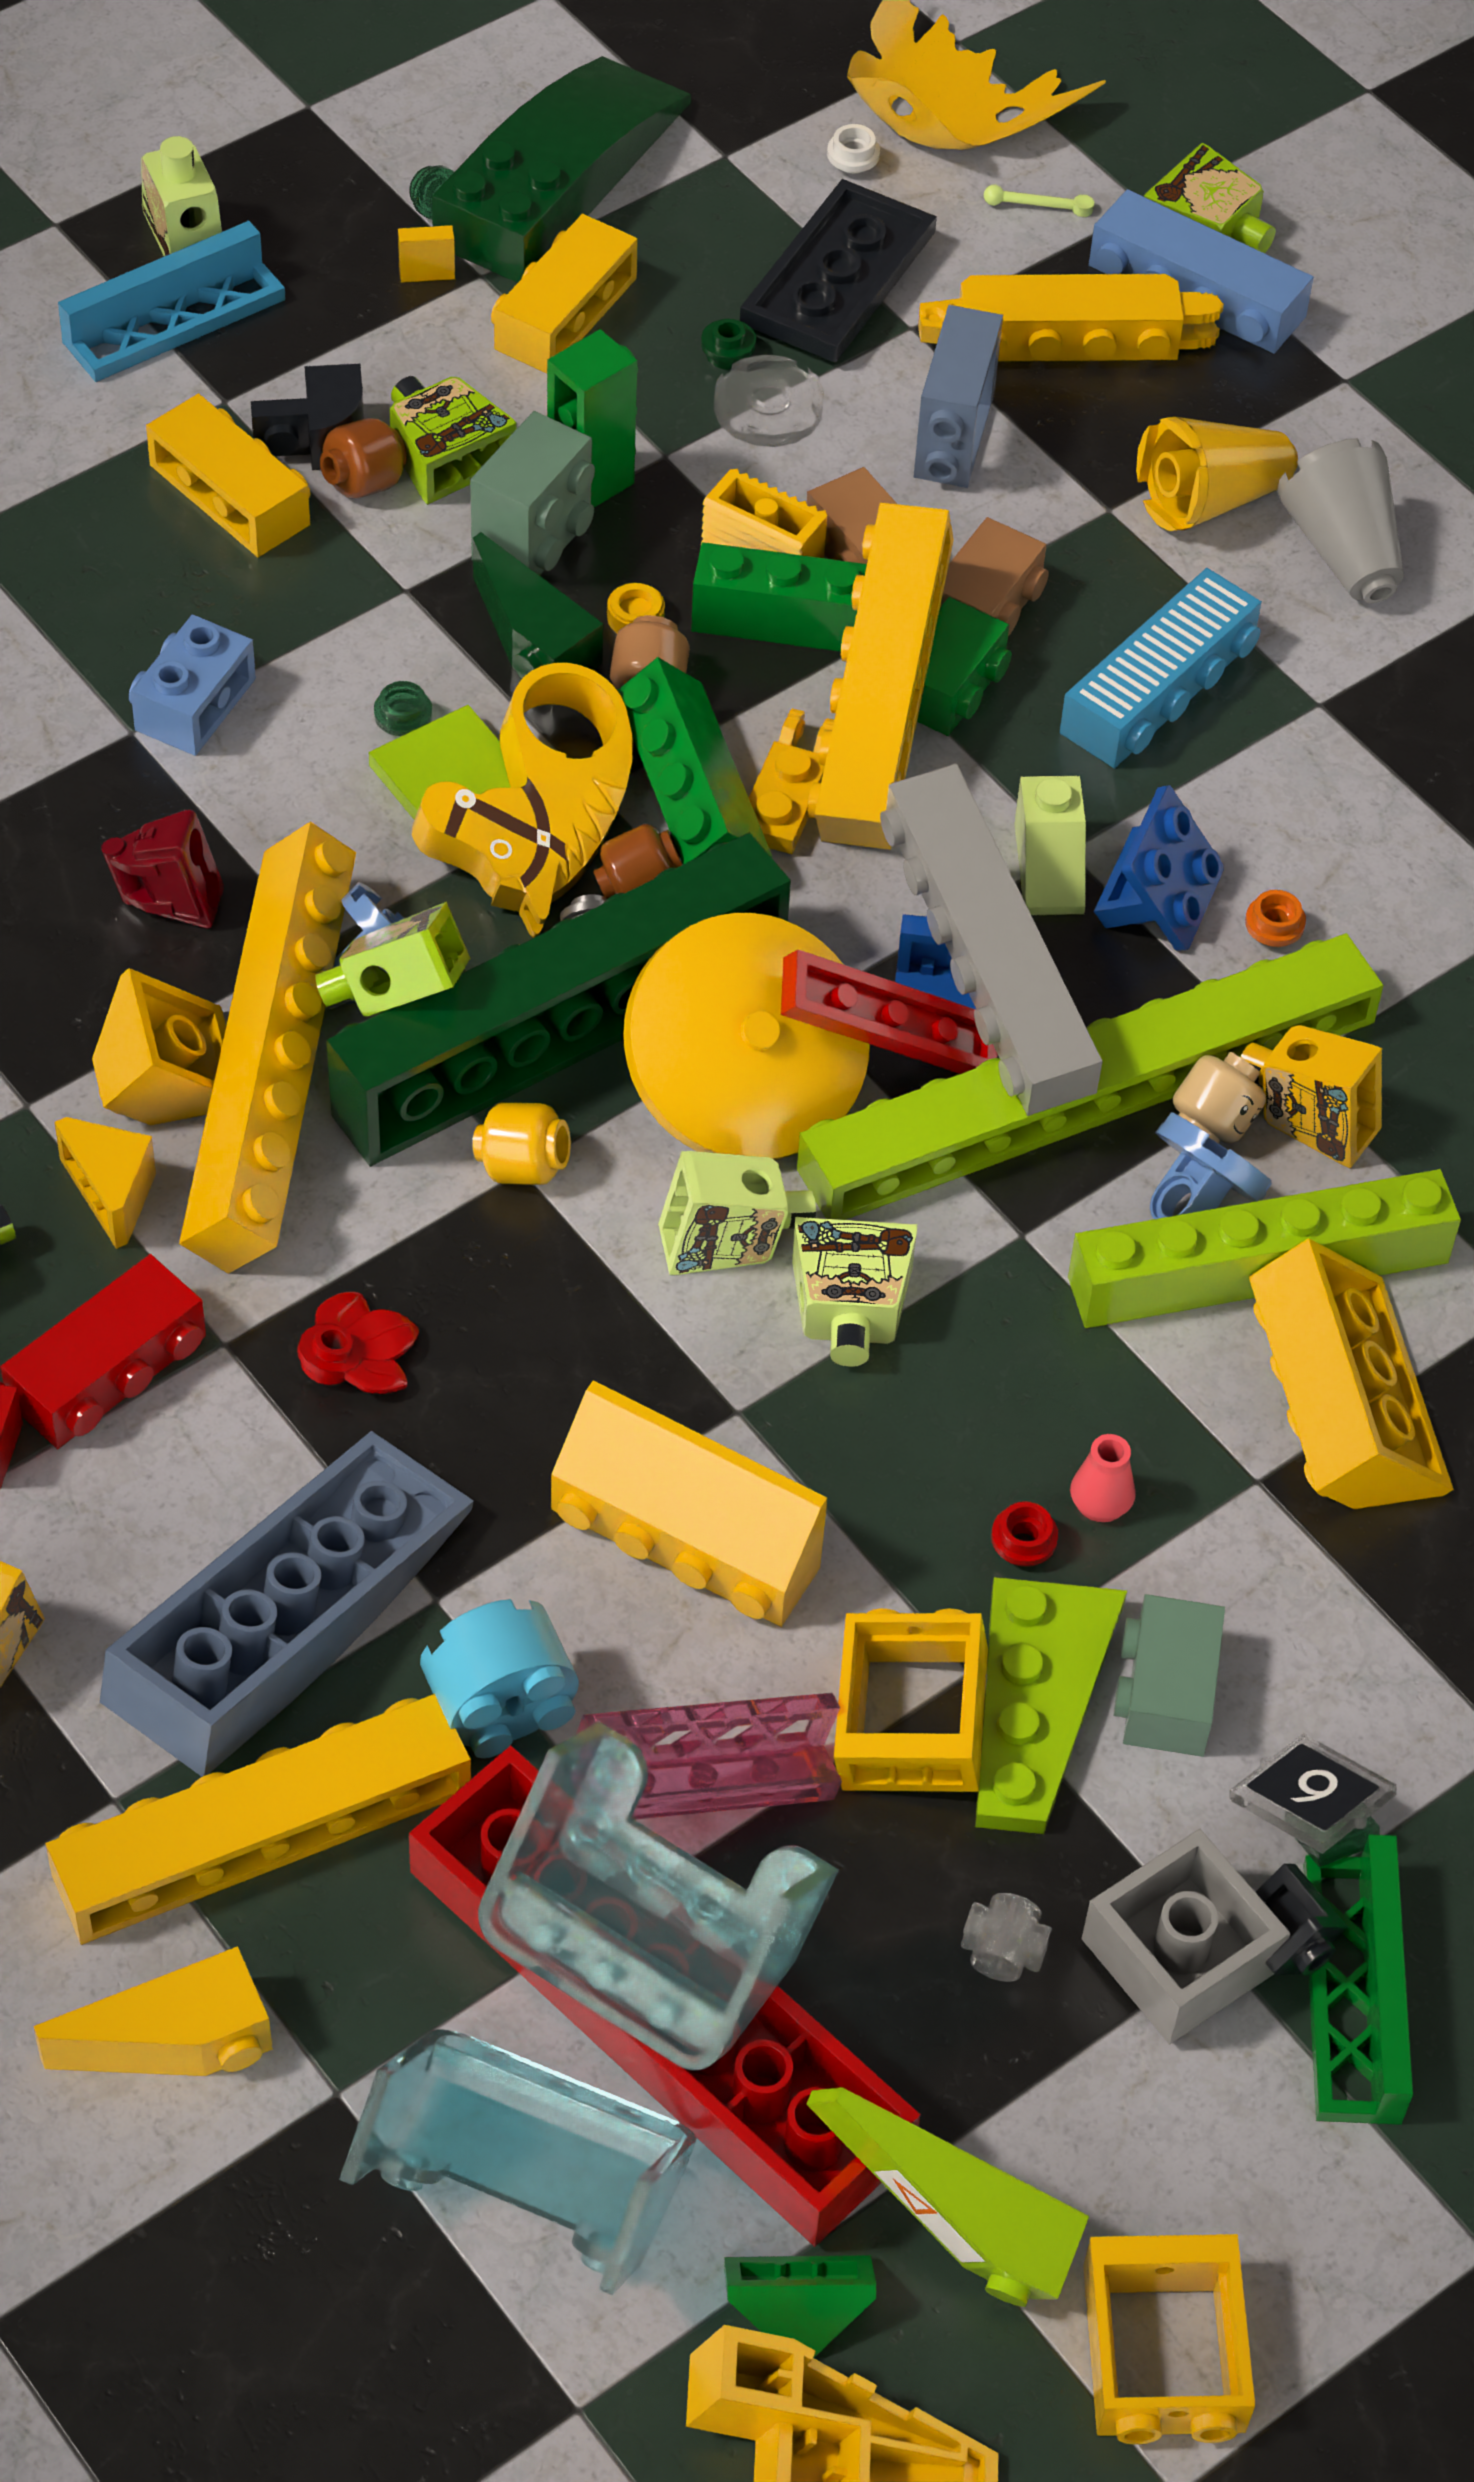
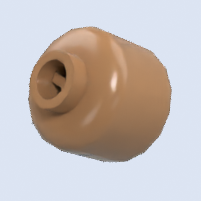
M651 615L637 617L633 623H629L621 628L616 636L610 668V679L617 689L621 688L657 657L686 673L690 651L687 638L678 631L675 623L664 617Z

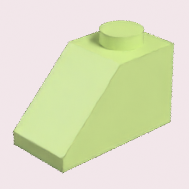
M1080 776L1020 777L1014 825L1023 900L1031 915L1084 914L1086 821Z

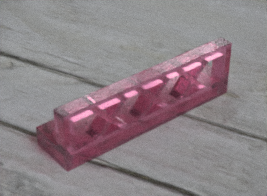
M833 1693L583 1714L561 1773L585 1825L834 1800L842 1780L824 1744L840 1710V1706ZM799 1720H809L804 1732L779 1734ZM752 1725L734 1738L718 1739L736 1726ZM690 1730V1732L671 1744L655 1745L673 1732ZM627 1736V1738L608 1750L595 1751L601 1738Z

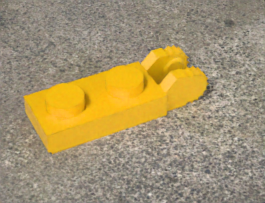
M793 708L790 709L784 721L779 741L773 742L749 795V800L769 848L791 855L809 818L808 800L813 782H822L825 767L819 763L822 733L824 730H832L834 724L833 719H825L818 731L813 752L796 747L797 742L802 737L805 728V712Z

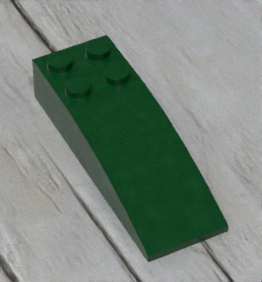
M604 56L574 69L545 87L519 107L477 147L432 195V226H453L454 255L518 283L529 264L534 261L538 262L551 248L555 237L560 231H566L581 214L588 216L688 107L691 103L692 94Z

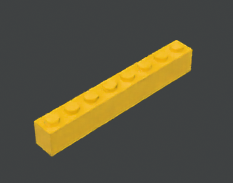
M311 821L265 850L263 854L179 1241L181 1246L228 1274L276 1248L278 1244L326 1006L317 988L316 974L334 967L345 912L341 899L349 892L357 853Z

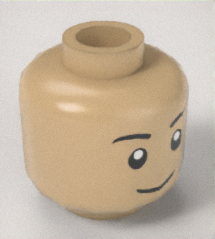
M1229 1052L1224 1061L1211 1055L1202 1056L1174 1093L1173 1104L1180 1112L1178 1114L1180 1117L1210 1135L1209 1138L1217 1143L1222 1141L1231 1144L1242 1138L1265 1105L1266 1095L1254 1083L1260 1075V1071L1238 1055Z

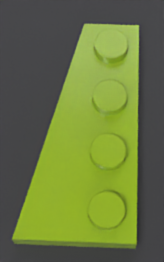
M994 1577L991 1595L980 1782L977 1794L975 1827L1044 1834L1067 1770L1077 1735L1087 1713L1099 1673H1101L1116 1624L1120 1619L1127 1590Z

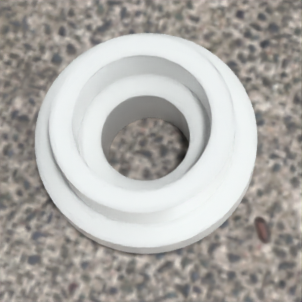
M848 124L838 128L830 139L827 147V157L833 166L844 172L860 173L870 170L878 163L880 145L876 140L875 134L868 127L859 124Z

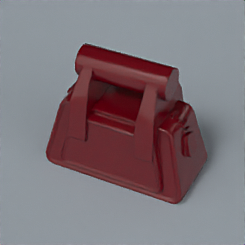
M184 810L146 823L141 829L122 838H110L102 844V853L123 903L133 905L147 913L158 914L162 917L199 927L210 928L213 926L223 895L224 884L197 814L194 811Z

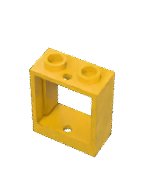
M885 1608L873 1609L867 1613H846L834 1746V1761L842 1791L979 1792L988 1644L981 1613H966L958 1609H941L935 1613H899ZM870 1662L964 1663L960 1734L864 1733Z
M1238 2234L1090 2237L1083 2271L1097 2436H1117L1120 2442L1126 2444H1147L1159 2440L1162 2435L1192 2434V2438L1196 2441L1218 2443L1233 2439L1237 2433H1246L1255 2408V2397ZM1213 2291L1223 2395L1119 2397L1110 2293Z

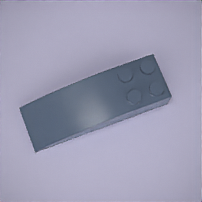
M370 1431L105 1650L100 1703L201 1777L208 1775L294 1701L346 1651L432 1558L470 1513L474 1501L373 1431Z

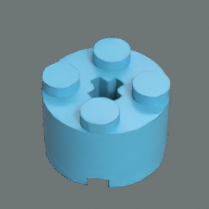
M512 1599L499 1600L474 1608L455 1618L440 1630L444 1642L433 1654H431L428 1645L421 1654L420 1665L432 1693L435 1694L450 1729L456 1728L463 1745L470 1746L478 1758H490L499 1755L512 1744L513 1740L524 1737L538 1729L548 1731L559 1728L570 1721L575 1715L576 1710L572 1700L578 1691L579 1680L546 1609L539 1602L529 1600L532 1610H516Z

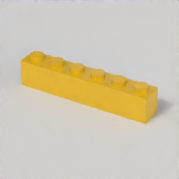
M880 503L876 524H867L865 528L862 551L863 558L868 559L865 576L856 575L853 584L852 609L857 610L854 627L846 626L843 632L841 659L846 662L844 677L835 678L831 689L830 711L831 713H836L833 729L824 730L822 733L819 749V763L825 766L822 782H813L808 800L809 818L816 819L822 842L891 850V846L888 844L882 830L880 813L886 810L889 784L906 778L954 541L949 510Z
M435 1694L419 1700L416 1698L404 1699L391 1705L383 1714L357 1724H338L325 1731L320 1738L292 1749L281 1747L270 1750L260 1756L253 1764L227 1774L215 1772L205 1775L196 1780L190 1788L161 1799L156 1797L142 1799L132 1804L124 1813L96 1824L81 1823L65 1830L57 1839L45 1843L51 1875L78 1940L83 1945L441 1805L471 1780V1759L456 1728L450 1729Z

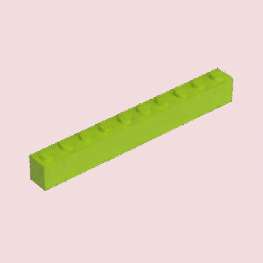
M1347 933L1326 941L1315 940L1293 953L1274 960H1260L1241 972L1219 980L1208 979L1198 984L1192 990L1167 999L1158 998L1151 1000L1137 1010L1112 1019L1102 1018L1088 1025L1086 1029L1103 1061L1097 1093L1027 1116L1018 1096H1009L1003 1086L998 1067L1000 1058L989 1059L973 1070L948 1079L938 1078L921 1087V1089L893 1099L877 1100L861 1111L836 1120H822L808 1130L800 1132L797 1171L808 1190L813 1192L815 1202L826 1219L847 1220L1172 1099L1174 1093L1202 1056L1211 1055L1224 1061L1229 1052H1232L1241 1057L1244 1049L1251 1042L1273 1050L1288 1030L1297 1025L1341 1036L1373 1024L1384 985Z

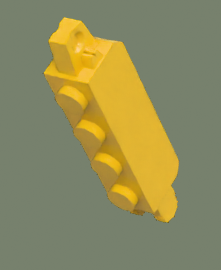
M1167 274L970 275L961 282L959 298L920 303L918 328L921 342L937 344L949 304L1003 315L998 361L1178 360L1179 349H1198L1199 347L1204 349L1205 347L1210 348L1212 345L1215 346L1220 328L1214 322L1216 320L1219 321L1224 303L1221 302L1218 295H1213V293L1180 292L1178 281Z

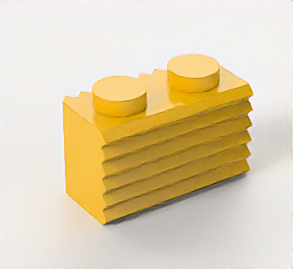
M738 468L730 469L705 497L703 502L705 507L702 511L704 513L702 518L704 523L701 528L704 530L701 535L703 537L702 542L824 558L827 527L826 510L817 511L816 505L807 506L806 501L798 502L796 496L788 497L787 492L778 493L777 487L769 488L767 482L759 483L757 478L749 479L748 473L739 474Z

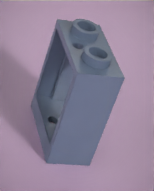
M948 304L921 395L913 478L968 488L994 398L1003 315Z

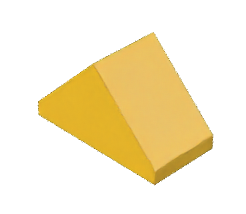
M69 1117L55 1121L61 1162L115 1248L118 1249L127 1245L156 1175L152 1136Z

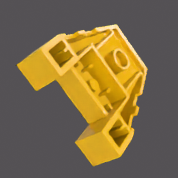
M723 2325L690 2354L686 2427L755 2440L754 2482H998V2453L917 2407L909 2412L875 2393L876 2384L856 2373L848 2378L814 2359L816 2351L793 2338Z

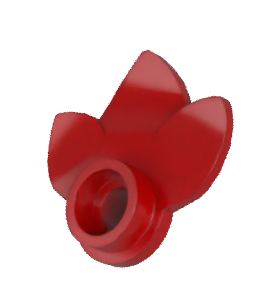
M343 1292L328 1298L318 1307L315 1315V1325L305 1330L301 1335L297 1353L304 1373L318 1383L335 1385L347 1380L364 1392L376 1394L391 1393L407 1387L406 1375L395 1360L412 1348L417 1340L419 1328L406 1316L395 1311L378 1309L370 1312L365 1297L359 1292Z

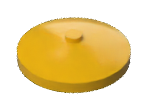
M731 913L702 920L681 931L661 946L648 960L633 985L627 1003L623 1033L626 1061L633 1084L646 1108L657 1122L673 1137L697 1152L769 1157L775 1161L798 1153L800 1132L808 1130L822 1120H836L846 1116L862 1088L869 1062L870 1044L781 1015L783 957L799 949L843 964L836 954L821 940L786 920L756 913Z

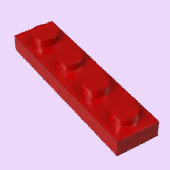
M799 949L783 957L782 1016L959 1074L973 1070L989 1059L997 1058L994 1045H985L980 1038L974 1018V1011L976 1009Z

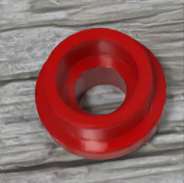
M1017 1502L1007 1507L996 1517L992 1527L991 1540L995 1551L1007 1562L1018 1566H1035L1045 1562L1054 1553L1058 1541V1529L1049 1512L1042 1506L1033 1502ZM1017 1534H1028L1034 1540L1022 1541L1014 1536Z

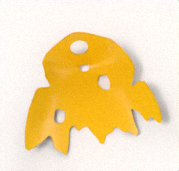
M883 0L871 21L870 28L872 40L882 59H877L873 55L861 50L857 51L851 59L847 73L848 80L861 99L899 136L933 149L957 150L979 147L980 145H985L1020 132L1056 114L1106 83V80H1102L1052 96L1061 83V79L1056 78L1057 70L1054 69L1046 72L1020 91L1007 94L1004 92L1006 84L989 83L996 50L990 49L982 53H974L970 50H956L955 35L948 30L949 21L945 15L942 14L933 27L915 43L913 26L919 8L913 6L910 0ZM901 97L906 100L913 108L912 113L899 116L892 108L895 99ZM1007 107L1024 108L1020 115L1007 122H998L996 119V115Z

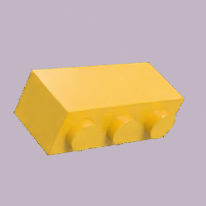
M581 214L566 231L562 230L557 234L551 248L538 262L534 261L529 264L522 279L508 294L504 293L497 299L491 313V322L494 324V350L547 373V359L582 340L637 279L638 238L585 214Z
M199 393L146 424L150 466L256 557L259 558L310 526L309 498L311 493L305 478L297 470L287 468L275 458L260 439H253L237 426L227 411L222 408L217 409Z

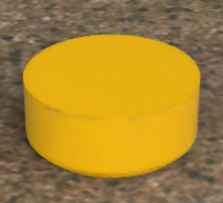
M629 583L616 588L608 598L607 621L610 628L617 634L621 628L629 623H633L637 617L645 615L664 617L665 615L663 596L658 590L646 584Z

